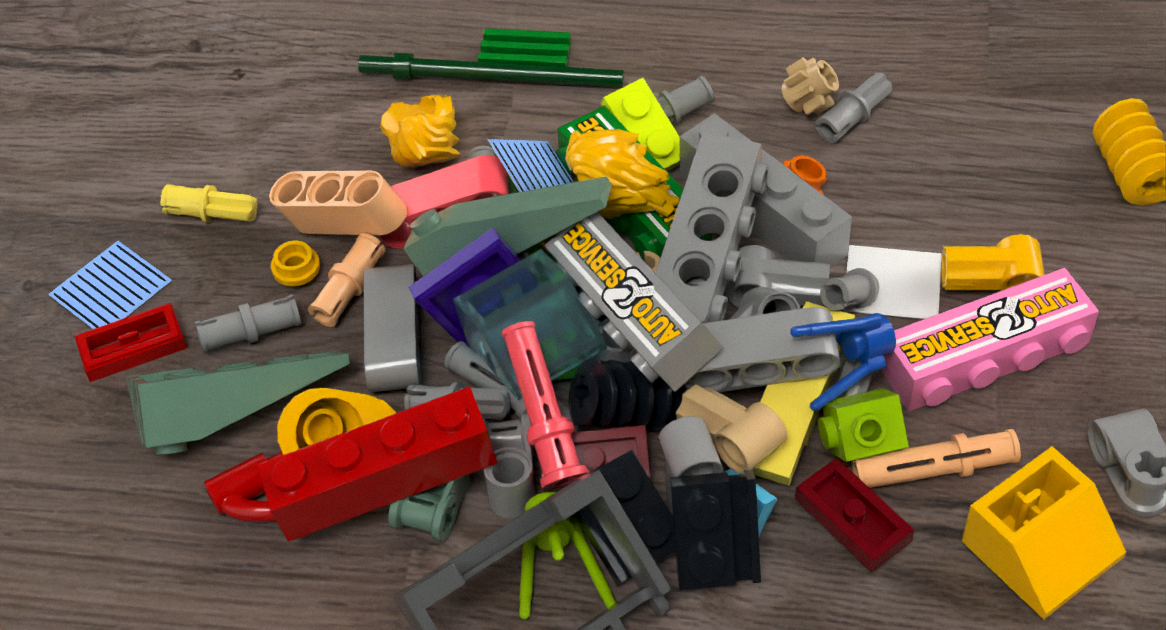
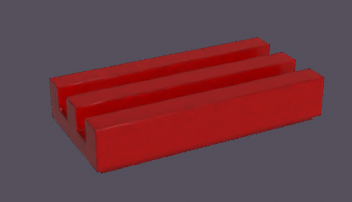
M171 302L74 336L85 373L90 382L187 349Z

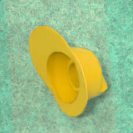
M331 388L308 389L294 396L283 408L277 424V441L283 455L396 414V411L384 400L367 394Z

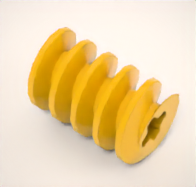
M1130 98L1111 105L1101 113L1094 123L1092 134L1103 158L1106 159L1109 170L1113 173L1116 184L1120 187L1123 198L1130 204L1138 206L1155 205L1166 201V142L1164 141L1162 131L1156 127L1155 118L1149 114L1148 105L1141 99Z

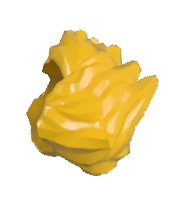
M441 94L421 97L420 103L410 105L396 102L391 104L389 109L382 115L380 128L388 137L391 156L395 163L403 167L416 169L418 166L446 162L460 156V153L452 148L460 140L452 133L455 129L456 121L454 119L455 111L451 96Z
M618 129L597 130L581 134L578 131H573L565 157L569 170H573L579 181L607 176L612 183L606 207L598 211L603 218L612 220L614 217H620L621 214L653 210L666 217L671 215L674 211V206L678 205L680 198L668 192L670 185L665 183V181L669 180L668 171L651 164L644 157L647 147L646 145L636 143L639 134Z

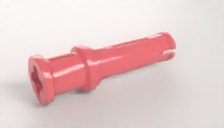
M525 321L506 327L502 330L501 334L505 339L516 380L531 423V427L527 429L528 434L526 438L529 445L535 446L544 474L540 479L542 489H551L572 483L579 477L588 474V469L586 465H580L571 437V434L575 431L573 422L569 421L568 417H562L550 374L537 338L534 321Z

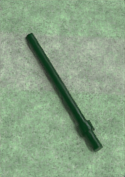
M395 52L393 57L360 55L358 60L359 73L392 74L393 79L412 80L413 76L614 88H623L624 70L414 58L413 53Z

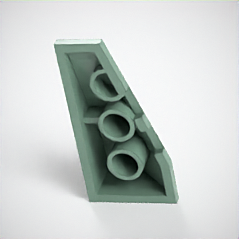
M606 176L457 203L439 213L435 209H431L413 221L410 226L412 232L403 250L421 274L425 276L493 227L515 253L518 254L605 208L612 183Z

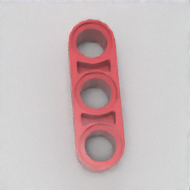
M484 155L391 186L406 204L407 215L403 223L396 230L389 234L379 235V238L388 247L403 249L412 232L411 224L426 211L435 209L439 213L453 204L510 194L508 172L498 157Z

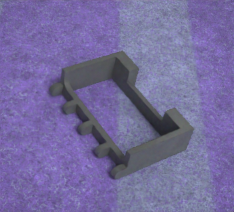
M596 470L579 477L392 597L412 630H437L425 610L426 608L464 585L465 580L552 524L565 520L586 505L590 506L639 588L576 630H603L604 628L606 630H626L619 618L645 601L648 602L653 612L660 617L670 610L664 594L672 589L600 470Z

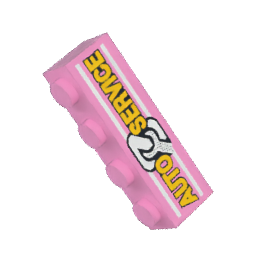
M1062 268L894 330L896 347L892 353L884 355L886 367L881 369L894 391L899 394L900 400L908 412L926 405L936 406L945 402L952 395L973 387L976 389L984 388L1004 375L1018 370H1031L1042 361L1062 353L1073 354L1080 351L1090 343L1099 310L1066 268Z

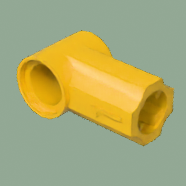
M1011 235L1002 239L996 246H943L941 280L942 288H945V290L1002 291L1045 275L1040 243L1036 238L1029 235Z

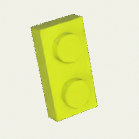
M644 78L603 98L601 105H605L629 132L639 134L638 141L640 144L646 145L647 151L666 171L680 165V137Z

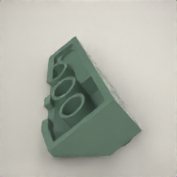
M336 350L272 358L267 360V365L258 366L257 362L225 363L223 366L216 367V372L206 373L205 369L195 370V367L126 376L140 442L146 448L155 447V454H171L185 451L188 449V441L201 440L350 364L348 353Z

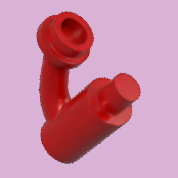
M282 451L269 458H266L261 452L203 482L207 494L220 516L226 514L237 520L252 522L276 521L270 511L268 501H254L252 499L265 493L257 465L282 456Z

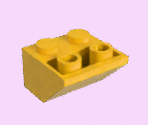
M1053 446L970 505L962 542L1043 620L1121 561L1126 554L1123 543L1095 483Z

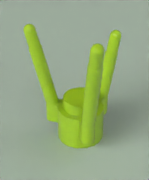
M545 492L532 497L525 505V512L556 492ZM569 516L565 520L552 524L522 544L519 616L521 619L526 620L530 617L535 546L538 545L540 549L545 551H552L553 558L560 561L564 557L563 547L569 543L570 539L573 540L606 608L616 603L612 591L583 535L581 525L575 516Z

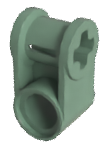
M471 474L391 503L388 516L389 525L396 529L409 526L432 533L434 540L444 542L449 537L455 524L458 509L471 483Z

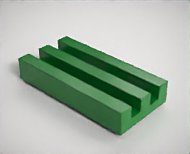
M484 29V40L481 41V52L478 54V62L568 66L571 32Z

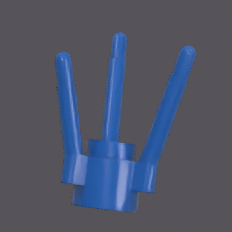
M874 313L862 318L795 326L790 329V334L793 337L835 333L837 343L840 342L844 355L851 361L857 360L862 362L859 367L810 403L812 411H818L868 374L886 367L884 355L894 351L896 337L892 324L883 314Z

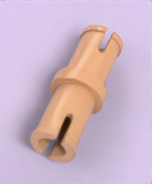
M368 233L359 234L355 244L343 261L335 263L328 273L329 281L315 301L308 307L309 314H315L313 318L317 322L328 327H334L353 296L361 295L364 290V269L373 268L379 258L386 252L385 246L379 245L381 243L379 239Z

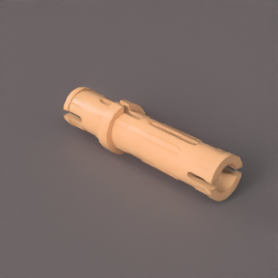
M1014 429L968 438L966 434L959 433L952 435L950 441L904 448L852 460L851 466L852 472L869 488L953 473H957L961 478L972 476L975 469L1006 463H1019L1021 460V450ZM983 449L982 454L943 460L944 456ZM928 460L927 464L887 471L888 466Z

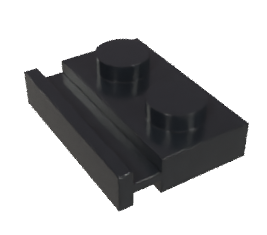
M630 450L593 470L592 472L600 470L655 563L658 565L676 555L673 516L634 452ZM586 505L574 513L617 587L632 579L631 574L590 506Z
M744 470V474L728 475L727 472L670 477L679 590L736 585V581L752 579V583H761L756 478L753 470Z

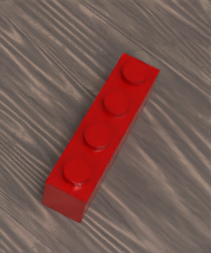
M469 386L260 463L257 467L270 511L285 538L290 542L495 465L497 460L488 431Z

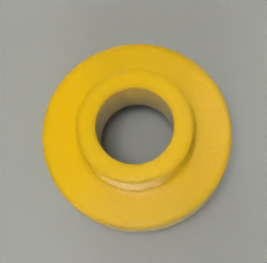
M293 240L281 244L275 250L270 266L272 275L277 282L285 286H300L316 277L320 270V261L316 251L307 243Z

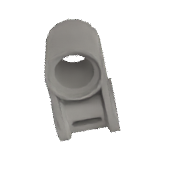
M1143 408L1089 421L1087 435L1091 452L1098 465L1103 468L1118 497L1119 503L1128 512L1141 517H1152L1162 513L1166 508V444L1158 431L1157 424L1151 413Z
M528 413L521 414L519 420L487 423L483 419L497 460V464L483 469L488 502L491 510L503 518H517L525 512L526 503L536 496L532 462L535 461L534 448L528 444L526 438L528 434L527 429L531 427Z

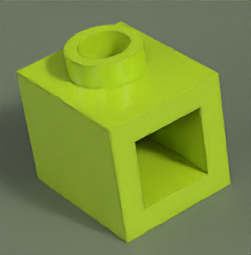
M880 388L836 398L822 407L824 417L818 419V429L822 444L826 450L831 449V454L846 462L909 447L900 397L897 393Z

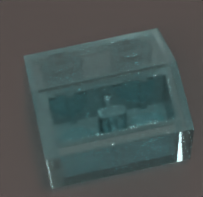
M542 249L453 299L467 342L517 400L523 397L516 380L505 339L501 334L502 330L506 327L520 322L534 321L535 331L551 381L607 348L602 334L588 310L583 306V301L570 278Z

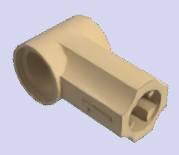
M698 385L691 387L683 394L681 405L676 411L677 419L695 416L705 420L721 460L730 469L739 474H744V470H752L787 440V431L783 422L770 407L756 402L746 408L710 387L702 388Z

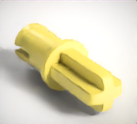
M166 184L162 190L160 201L161 206H164L162 208L164 214L200 217L203 222L207 223L212 222L213 218L251 222L256 217L258 207L255 197L245 194L218 192L213 185H206L204 188H189Z

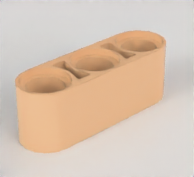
M372 170L289 172L275 182L269 194L270 202L303 234L359 235L361 233H368L370 235H385L396 230L403 223L407 215V206L378 172Z

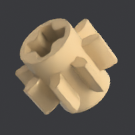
M802 57L785 68L789 77L782 84V94L787 104L794 111L802 112L804 110L806 115L812 112L818 115L835 105L831 95L838 90L839 80L833 68L826 61L819 60L816 62L815 58L807 61Z

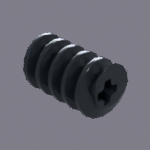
M591 358L584 361L577 368L572 378L568 401L570 417L574 424L582 427L592 422L594 426L600 428L609 424L615 428L626 427L627 425L629 427L645 425V427L647 426L651 430L658 431L677 419L676 411L681 405L683 394L688 389L684 383L675 392L660 376L651 383L632 361L623 363L616 360L603 361Z

